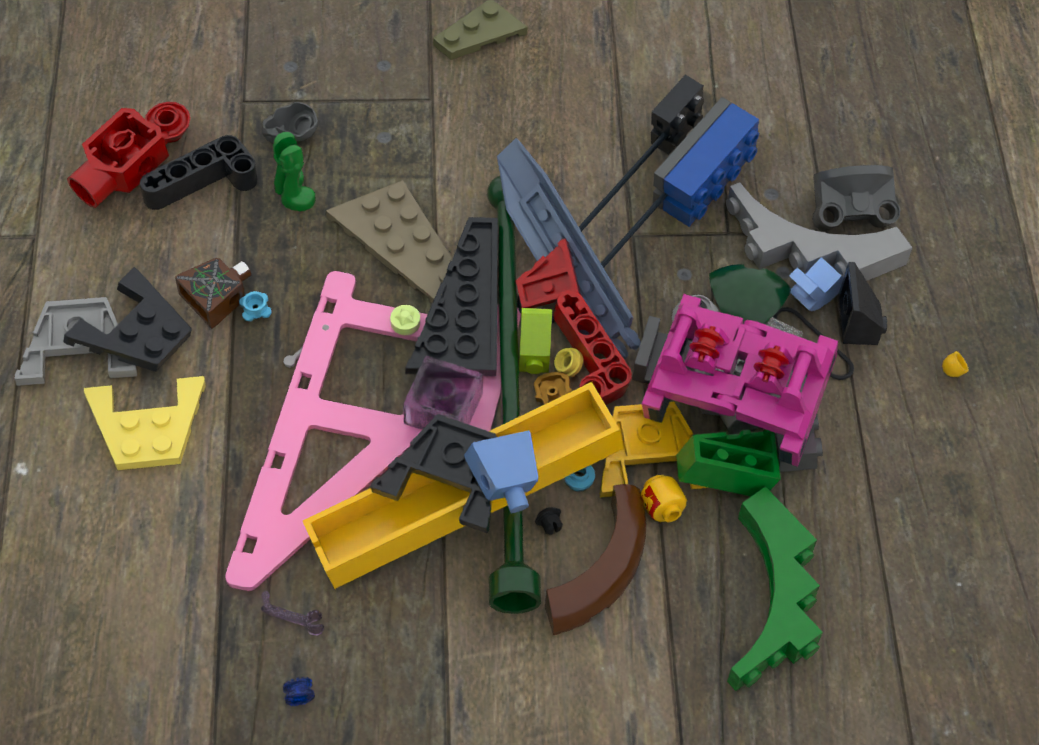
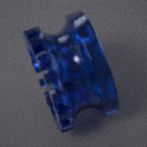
M297 677V681L294 679L286 681L282 686L283 692L287 694L285 696L286 704L298 706L312 701L315 698L314 690L310 689L313 686L312 679L308 677H301L299 679Z

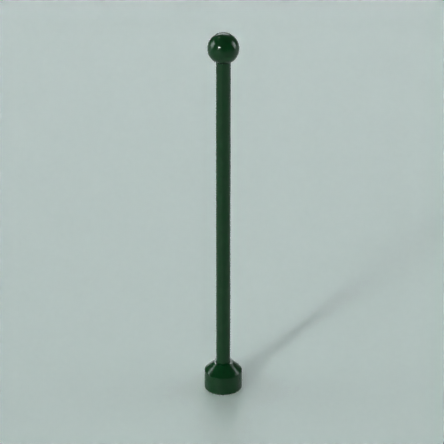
M497 176L488 185L487 198L489 203L497 209L501 420L503 425L520 416L517 290L515 281V224L506 210L501 177ZM507 505L503 507L504 564L489 576V605L494 610L502 613L519 614L532 611L540 606L541 577L538 572L524 563L523 512L511 513Z

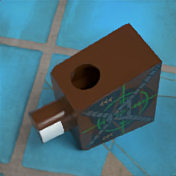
M214 258L175 276L178 294L213 329L240 305L239 300L245 296L242 282L251 277V272L242 261L229 269L220 258Z

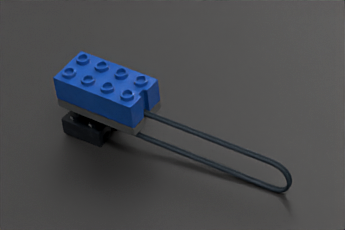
M685 74L651 113V125L654 126L651 130L652 146L579 226L582 232L656 148L669 155L654 172L653 186L657 188L653 191L652 206L601 262L603 268L657 207L663 209V211L688 227L696 219L700 220L705 215L711 201H717L720 198L725 185L729 181L733 182L738 177L741 167L745 162L750 163L754 159L758 151L756 142L760 134L758 132L759 119L737 105L731 104L730 101L723 97L703 117L704 85ZM518 295L517 308L521 313L522 306Z

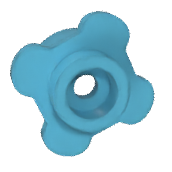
M250 292L239 300V304L244 310L242 314L244 320L252 321L260 317L268 318L271 315V308L267 305L268 296L265 293Z

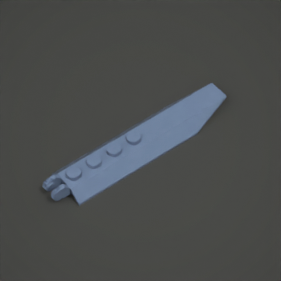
M515 138L497 156L506 210L536 261L542 256L546 257L558 246L557 243L560 240L566 239L568 241L581 296L625 360L629 356L624 344L617 337L621 335L626 344L633 350H637L641 344L637 333L630 328L633 316L549 177L522 143ZM578 330L583 335H590L588 331Z

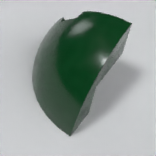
M744 264L725 266L709 273L712 292L721 312L743 318V324L746 320L762 324L768 322L783 306L791 291V287L786 281L765 268L758 270L746 268Z

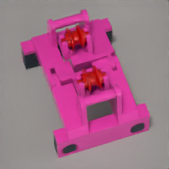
M684 294L642 401L644 417L662 423L670 400L726 416H735L736 413L737 420L783 435L780 446V461L798 467L837 357L838 341L820 335L818 342L815 343L756 321L746 320L743 324V318L702 308L701 298ZM688 340L692 341L689 345L690 348L685 362H683L682 355ZM738 360L745 361L740 376L733 375ZM686 366L714 374V376L687 370ZM805 375H807L802 392H800ZM766 393H773L781 396L777 398Z

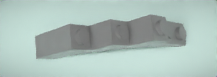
M740 182L730 186L728 199L726 200L727 209L730 214L735 215L740 222L743 233L748 236L745 253L751 261H754L759 269L789 258L793 269L798 267L806 274L822 257L843 278L848 262H855L867 281L900 268L908 262L912 246L897 227L877 233L860 235L829 234L810 230L788 222L769 211L755 200Z

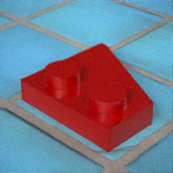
M566 239L560 240L557 243L558 246L546 257L542 256L531 270L524 272L515 280L522 308H536L557 302L558 296L566 290H574L581 295L569 244Z

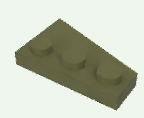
M487 0L433 37V46L450 60L479 51L483 45L492 42L500 44L506 42L507 37L516 34L518 37L527 35L528 27L494 0Z

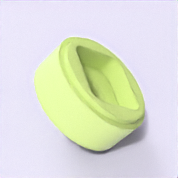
M410 305L396 307L390 316L392 329L400 335L415 333L420 327L419 311Z

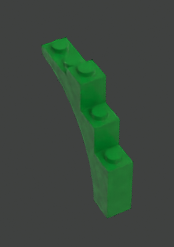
M766 486L742 503L738 519L753 537L763 557L769 578L770 606L767 622L762 634L751 650L730 670L727 682L735 691L744 685L747 687L752 686L760 679L763 670L769 666L772 669L777 667L786 657L793 664L802 657L805 660L809 659L819 650L820 646L818 643L823 633L805 614L817 602L815 597L820 587L803 568L814 557L813 550L817 539Z

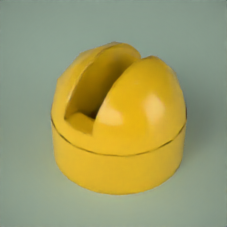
M957 351L948 355L942 364L943 372L950 377H960L969 371L966 361Z

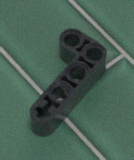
M225 135L146 173L140 179V187L145 206L152 210H159L224 177H227L231 184L240 191L253 189L258 179L256 164L252 155L237 137Z

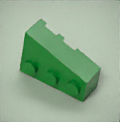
M766 429L763 432L752 433L750 430H742L739 434L727 435L726 432L692 435L676 455L679 482L752 496L765 486L771 490L781 479L775 433Z

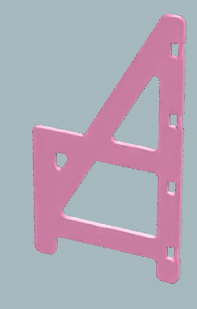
M333 271L327 275L318 307L314 313L268 448L267 457L260 471L244 518L235 551H233L225 578L230 587L245 591L256 589L310 540L302 520L365 491L377 477L379 478L389 469L388 465L396 457L400 458L411 446L410 442L437 414L447 417L454 410L459 409L463 411L461 422L486 431L492 429L501 395L499 304L497 305L496 376L447 375L404 414L396 415L323 400L319 396L343 328H353L417 341L424 328L428 314L420 313V327L415 333L400 335L391 327L390 316L395 309L394 307L353 299L352 295L356 281L352 274ZM327 301L336 304L333 314L323 313ZM517 308V327L519 328L521 313ZM325 324L329 326V329L326 331L322 329ZM302 376L311 378L308 389L298 388ZM310 429H318L370 441L366 448L291 514L284 515L281 513L306 435ZM275 454L285 457L281 469L271 468ZM247 538L257 540L253 554L243 552Z

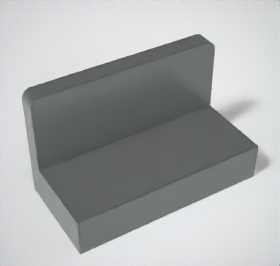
M652 316L648 318L634 364L632 380L646 384L650 383L668 334L658 332L660 318Z

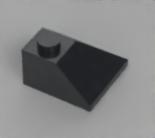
M848 262L838 294L843 344L878 345L881 335L887 331V317L882 316L881 303L855 262Z

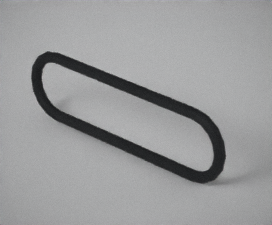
M782 307L772 318L773 323L779 330L789 333L777 321L779 313L788 311L797 316L818 337L823 335L793 308ZM838 349L837 354L847 362L850 369L847 374L842 376L831 372L830 377L837 380H845L853 374L854 366L851 360Z

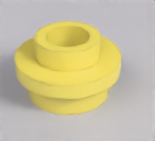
M575 348L560 350L554 360L555 368L558 372L567 374L569 378L574 377L579 373L583 365L581 352Z

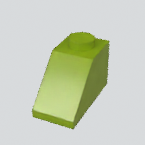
M522 308L519 372H528L530 374L549 373L552 309Z

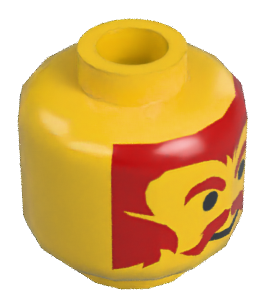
M656 475L645 482L644 488L641 491V497L648 514L653 520L658 522H673L677 520L687 505V498L678 482L670 476Z

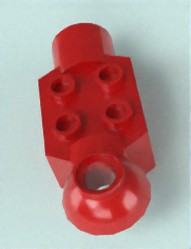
M163 102L152 107L144 119L135 109L121 108L82 143L88 160L67 178L69 186L84 203L93 208L100 205L114 191L130 193L140 184L142 176L155 170L169 157L166 144L178 141L186 132L191 118L189 111L184 105L177 102Z

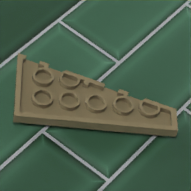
M403 180L326 210V218L332 223H338L344 228V232L351 238L355 237L365 245V249L396 275L399 273L408 280V285L415 290L419 289L429 298V302L433 303L452 258Z

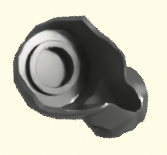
M293 102L288 106L277 108L273 115L263 120L262 135L266 137L267 141L274 143L278 134L290 132L295 136L297 142L305 141L313 136L318 127L316 113L309 105L301 102Z

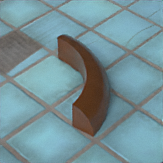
M620 484L613 486L611 507L614 516V532L600 558L575 579L546 590L545 610L553 635L570 631L589 622L591 617L597 615L606 607L609 608L623 594L632 581L640 564L646 539L645 507L640 488L635 485Z

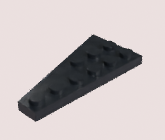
M468 218L458 241L456 252L448 265L445 278L440 284L426 317L424 328L420 337L418 336L411 359L408 360L405 367V374L496 376L498 218Z

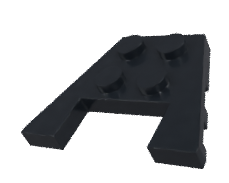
M133 267L118 282L117 290L139 304L109 334H105L83 319H80L64 334L63 342L73 347L75 343L90 347L89 352L99 355L102 352L119 356V361L157 372L190 337L192 328L141 272Z
M437 414L410 442L411 446L400 458L396 457L388 465L389 469L380 478L377 477L371 483V491L399 501L411 474L416 473L470 492L469 498L459 517L460 524L488 533L492 501L486 499L465 460L464 454L473 442L496 438L497 435Z

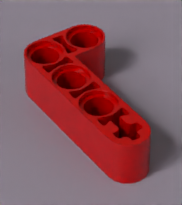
M574 290L563 291L557 298L553 317L571 346L581 352L583 364L590 373L581 380L578 388L592 382L605 405H608L625 395L632 379L631 369L583 297ZM578 330L588 331L590 335H583ZM594 354H602L606 359H599ZM610 378H618L622 383H614Z

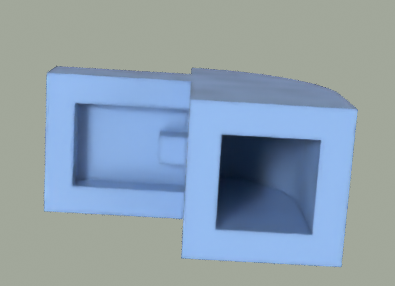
M821 257L806 274L797 267L789 275L796 282L791 288L790 293L809 311H815L830 302L839 293L843 277Z

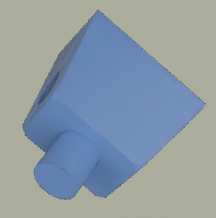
M530 430L473 442L464 454V457L486 499L492 501L505 497L511 513L520 512L528 508L529 504L525 493L530 491L538 482V471Z

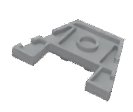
M107 297L47 301L33 331L34 337L32 342L24 352V361L20 370L17 369L15 373L16 385L45 384L46 357L93 353L89 352L90 347L75 343L74 347L63 342L64 334L80 319H83L105 334H109L118 323ZM108 353L109 378L137 376L135 365L119 361V356Z

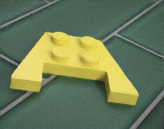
M204 376L177 379V406L114 412V391L112 385L84 388L86 400L93 412V416L100 428L117 470L181 464L191 433V425L194 416L198 412L199 400L202 392L205 390L206 383Z

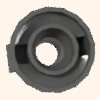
M847 166L821 171L813 176L816 209L812 220L819 230H831L842 223V221L869 219V222L876 228H884L897 221L900 216V206L895 198L894 171L890 166ZM880 207H884L889 212L888 220L881 218L879 214ZM824 210L832 212L834 216L833 223L825 221L823 218Z

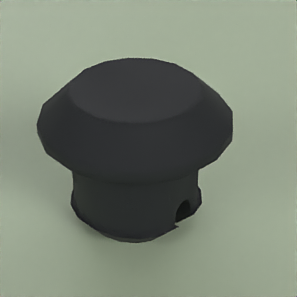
M548 507L540 511L535 520L536 525L542 526L545 533L552 535L554 530L556 533L559 532L563 526L559 518L561 510L555 507Z

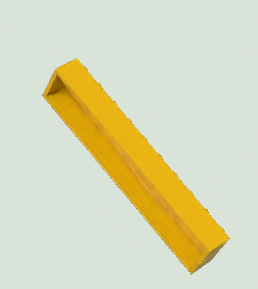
M592 382L489 431L500 437L530 430L538 471V482L530 491L525 493L526 496L624 449L620 429ZM412 473L399 501L373 493L371 488L302 521L334 589L464 527L465 525L460 524L459 517L469 498L470 492ZM505 497L492 500L491 513L508 505Z

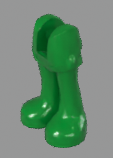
M282 132L276 136L273 144V155L277 162L274 177L275 193L282 195L281 203L286 208L300 212L306 211L315 204L316 197L315 192L310 187L302 186L304 182V175L301 170L304 165L302 148L297 145L295 136L292 133Z

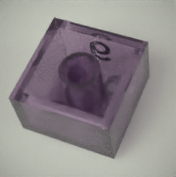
M425 356L403 404L404 424L423 430L437 414L470 425L483 395L484 374Z

